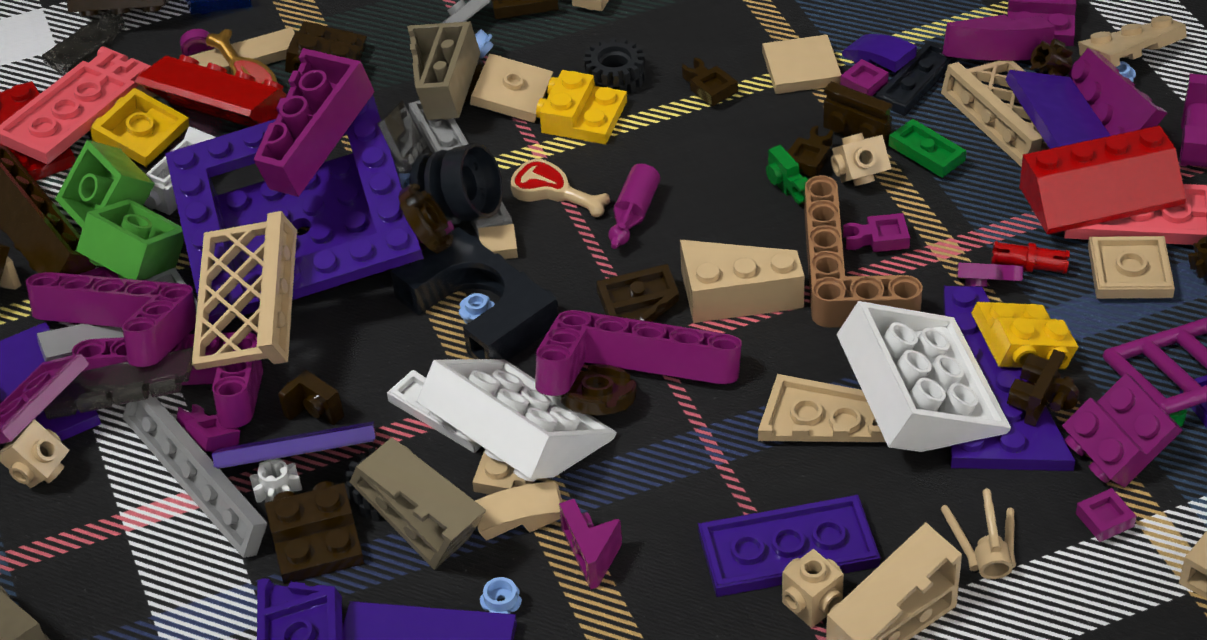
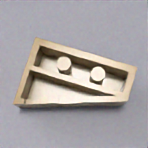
M680 240L681 273L693 323L804 308L805 276L797 250Z
M925 522L849 595L830 610L827 614L826 640L911 639L957 606L962 553Z

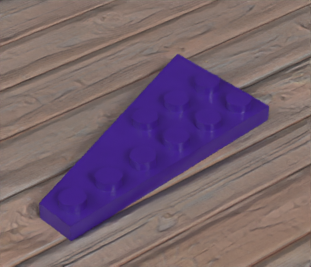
M944 286V316L955 318L1011 426L1007 434L950 446L951 468L1074 471L1075 459L1047 407L1044 409L1036 427L1024 423L1025 410L1007 404L1009 391L1015 379L1035 384L1020 378L1022 368L999 367L971 314L976 302H990L983 287Z

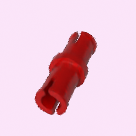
M994 241L991 264L1023 266L1024 272L1031 273L1033 269L1067 274L1069 265L1067 259L1070 257V250L1036 247V243L1030 242L1027 246Z

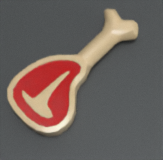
M543 159L528 160L511 177L512 194L521 201L533 202L544 199L556 202L568 201L587 208L591 216L595 218L604 215V207L610 203V196L607 193L590 195L570 187L565 173L553 163Z

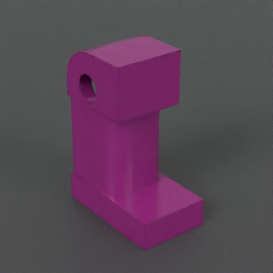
M1189 74L1181 118V128L1183 131L1179 166L1207 167V75Z

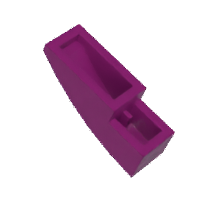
M1006 15L948 22L942 54L947 57L976 60H1031L1033 50L1041 44L1042 40L1051 44L1054 38L1055 26L1042 16L1012 20Z

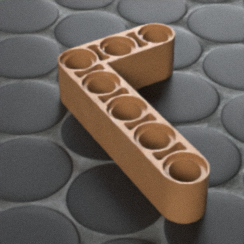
M819 175L808 179L805 184L804 215L811 316L813 321L822 327H842L858 301L921 312L923 286L913 276H845L838 185L833 178Z

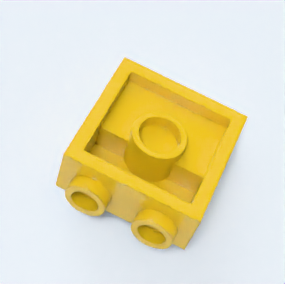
M562 70L558 78H550L547 89L548 97L547 99H539L536 107V117L540 118L541 133L606 145L627 103V91L595 86L594 75Z
M133 88L127 95L120 97L108 112L93 122L91 126L92 141L120 148L129 158L147 167L189 127V117L144 92Z
M976 302L971 312L999 367L1022 368L1029 353L1049 360L1055 349L1065 353V358L1059 369H1066L1079 347L1065 321L1051 319L1043 305Z

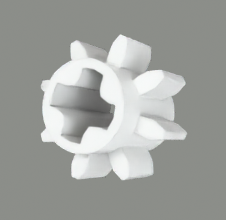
M280 458L259 463L258 474H253L249 477L257 503L264 500L265 502L273 501V498L278 493L284 491L294 493V491L302 490L295 463L287 465Z

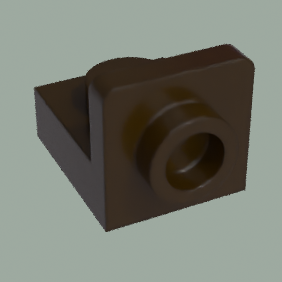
M307 370L294 380L288 382L278 394L283 414L289 420L295 418L305 409L313 417H321L331 425H335L344 417L338 391Z

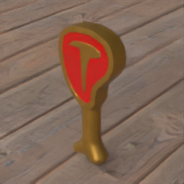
M224 29L219 34L211 33L207 35V46L217 48L229 63L232 75L235 76L236 71H241L255 77V82L263 84L265 79L277 82L275 74L265 64L252 58L240 57L230 44L232 30Z

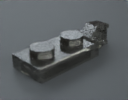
M110 10L101 14L99 20H92V23L90 22L81 27L77 32L42 55L44 64L65 75L82 61L89 62L97 56L100 47L109 48L115 44L113 39L126 28L123 14H111Z

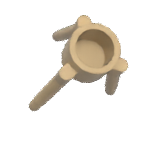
M988 488L983 490L989 535L979 539L978 546L974 551L949 507L943 505L941 511L968 558L970 570H979L980 575L986 579H999L1009 575L1013 568L1016 567L1014 556V509L1008 508L1006 510L1005 541H1003L1002 537L998 536L991 491Z

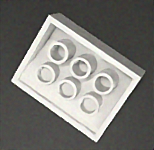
M862 301L857 302L836 335L889 448L924 452L999 436L1010 431L1011 426L954 317Z
M505 359L433 360L416 401L429 410L428 414L430 417L439 422L450 424L457 429L456 433L459 437L478 443L485 448L487 456L497 461L506 462L514 468L513 472L515 475L531 482L536 481V479L553 478L612 441L617 433L591 415L569 410L560 402L559 396L541 394L535 388L534 378Z

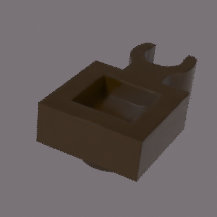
M693 58V69L682 64V77L690 82V90L710 106H714L738 93V81L717 65L708 70L704 62L699 58Z
M817 125L811 128L808 140L798 137L788 150V153L799 164V173L810 177L817 176L829 160L830 147L833 143V130H830L826 136H818L819 126Z

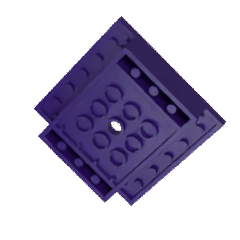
M374 95L370 97L343 135H348L353 153L324 162L299 197L271 190L265 181L218 195L210 177L255 164L253 159L268 125L275 122L276 119L165 153L197 298L204 233L266 222L267 213L282 211L297 230L301 227H310L306 234L297 235L292 300L424 259L419 239L407 222L400 206L398 196L403 187ZM265 235L255 236L246 248L254 253L265 242ZM231 241L215 243L214 256L219 259L233 243ZM241 251L227 267L235 272L249 256ZM257 264L243 280L251 286L262 275V267ZM222 270L212 281L211 289L216 292L231 276ZM239 283L224 299L230 305H233L247 289ZM254 297L240 313L247 315L256 312L260 307V300ZM219 303L210 312L208 322L213 325L228 309Z

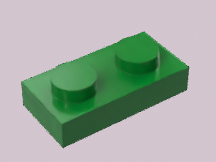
M913 118L889 135L890 147L941 178L966 160L965 149Z

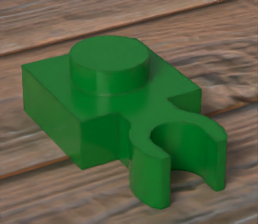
M781 145L768 149L766 174L769 181L773 185H777L786 196L792 195L796 203H804L805 184L808 179L799 173V164Z

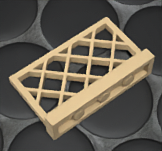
M996 61L966 69L959 62L949 64L941 94L1022 167L1023 154L1049 149L1046 142H1042L1043 138L1033 122H1025L1022 119L1031 120L1024 108L1013 105L1014 102L1020 104L1013 91L993 86V84L1009 87L1005 80L1007 76L998 73L1009 72V70L1025 71L1014 61ZM980 81L988 82L989 85H985ZM1002 100L1010 101V103H1004Z
M282 211L267 213L266 222L204 233L192 366L196 370L267 358L273 364L288 362L297 229ZM265 235V242L254 253L246 248L255 236ZM231 241L233 245L219 259L214 256L215 243ZM243 251L249 258L233 272L227 265ZM259 264L262 267V275L250 286L243 278ZM224 270L231 277L215 292L211 289L212 281ZM240 283L247 290L233 305H230L224 298ZM256 297L260 300V307L247 319L240 312ZM221 303L228 310L212 325L208 322L209 314ZM237 316L244 324L228 339L221 331ZM252 330L257 333V346L255 348L241 350L237 347ZM217 336L225 342L215 354L205 356L206 347Z

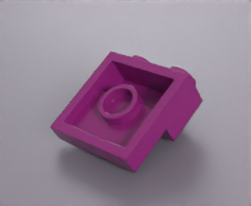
M1008 0L1007 16L1010 19L1042 16L1055 26V39L1064 42L1065 46L1074 45L1076 0Z
M1127 373L1098 401L1090 397L1062 425L1069 433L1065 438V442L1080 456L1087 453L1093 460L1089 465L1090 470L1104 483L1107 484L1112 480L1124 488L1183 431L1143 387Z

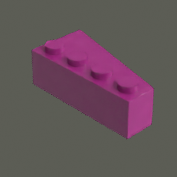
M305 48L302 49L299 56L301 61L298 71H292L288 80L291 87L286 98H280L276 107L279 114L275 122L269 123L253 159L269 189L299 197L375 91L361 61Z

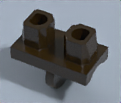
M1054 349L1049 360L1031 353L1028 354L1022 367L1020 378L1036 384L1033 385L1015 379L1010 388L1007 404L1026 411L1024 423L1036 427L1048 402L1053 411L1072 409L1076 406L1080 398V392L1074 385V380L1070 377L1060 378L1061 375L1058 371L1065 358L1064 352Z

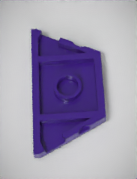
M262 578L257 580V640H343L341 594L335 586H307L305 583L290 581L288 586L274 585L270 579Z

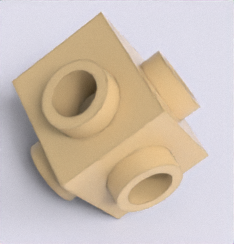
M863 133L842 138L843 145L832 148L834 153L831 157L832 168L836 176H840L841 183L853 180L854 187L875 181L874 174L891 169L883 135L864 139Z
M34 419L0 450V462L9 469L10 475L16 481L32 488L44 480L47 483L52 482L63 470L64 465L61 461L70 450L61 443V439L55 432L45 429Z
M812 549L802 558L793 559L782 572V603L813 628L827 617V614L837 603L843 600L844 574L833 560L825 559L815 549Z

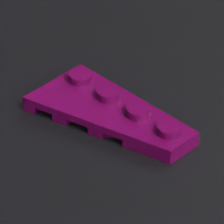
M1087 48L1068 73L1111 136L1155 127L1167 115L1165 110L1153 104L1152 99L1147 94L1140 92L1134 87L1135 84L1129 78L1123 77L1119 70L1098 51Z

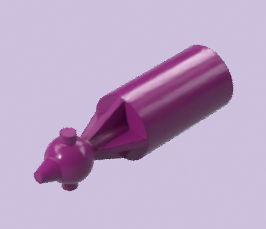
M636 164L631 168L614 205L613 212L616 225L612 226L608 233L613 249L626 244L630 238L629 229L644 220L660 183V174L650 165Z

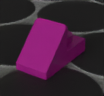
M575 499L559 503L561 528L590 590L597 588L622 545L621 521L615 519L593 526L589 513H581Z

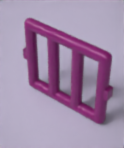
M1207 317L1108 348L1103 353L1104 361L1121 377L1125 373L1132 376L1168 415L1207 402V385L1201 386L1161 349L1178 343L1207 369V348L1195 338L1207 333ZM1144 354L1184 393L1166 398L1126 359Z

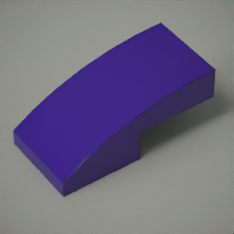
M865 34L842 51V56L855 63L863 59L873 65L877 63L893 72H897L916 57L917 46L889 35Z

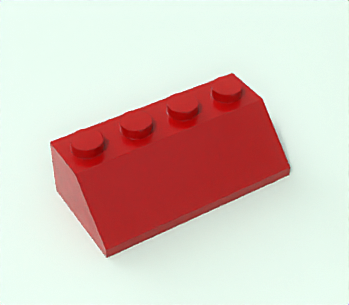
M182 54L179 59L165 55L139 74L135 80V83L168 103L247 127L276 119L279 114L276 107L280 98H286L287 96L283 92L284 86L277 82L265 79L263 84L255 82V77L241 71H236L234 76L228 74L227 69L219 65L208 63L207 67L199 65L198 60Z
M1160 125L1023 154L1019 188L1046 234L1185 205L1186 203L1176 148Z

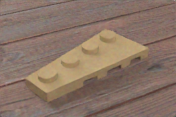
M777 374L758 429V441L886 442L862 390Z

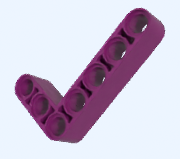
M55 272L38 273L26 280L32 317L39 320L122 327L128 364L131 366L146 367L158 363L195 328L196 307L193 288L187 284Z
M577 310L564 311L557 316L537 349L535 388L541 394L549 396L567 393L585 362L716 384H731L739 379L742 341L730 334Z
M227 332L222 334L225 335L228 339H230V337L235 332ZM249 333L237 347L241 350L255 348L257 346V336ZM188 334L161 361L146 367H135L128 364L124 337L88 339L79 342L72 349V355L82 354L89 363L78 375V380L85 389L131 388V386L140 385L157 387L213 384L212 391L218 422L226 428L241 427L252 420L263 375L261 360L196 370L192 366L194 334ZM217 336L206 347L205 356L215 354L225 342Z

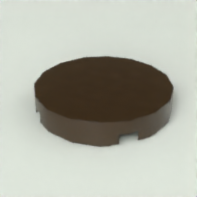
M410 184L402 189L398 196L404 216L420 241L429 250L437 254L451 247L453 243V234L447 235L445 231L449 227L448 220L430 193H427L425 190L420 193L418 191L420 185Z
M594 364L588 366V371L579 372L570 390L558 396L560 402L565 407L581 414H614L627 409L634 403L636 398L635 380L631 381L630 374L623 369L611 365Z

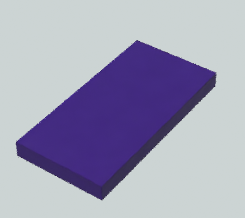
M1009 70L1005 79L1049 149L1111 136L1071 77Z
M46 322L0 341V402L13 392L42 362H45L38 345L37 333L50 331ZM77 377L35 418L45 429L55 432L61 441L101 424L98 413Z
M373 421L217 449L212 453L214 467L220 469L373 442L376 439L375 423Z
M858 495L698 523V533L716 597L782 585V572L793 559L802 558L812 549H815L825 559L833 560L840 567L843 574L877 568L880 565V555Z
M350 601L343 625V640H514L517 621L516 614Z

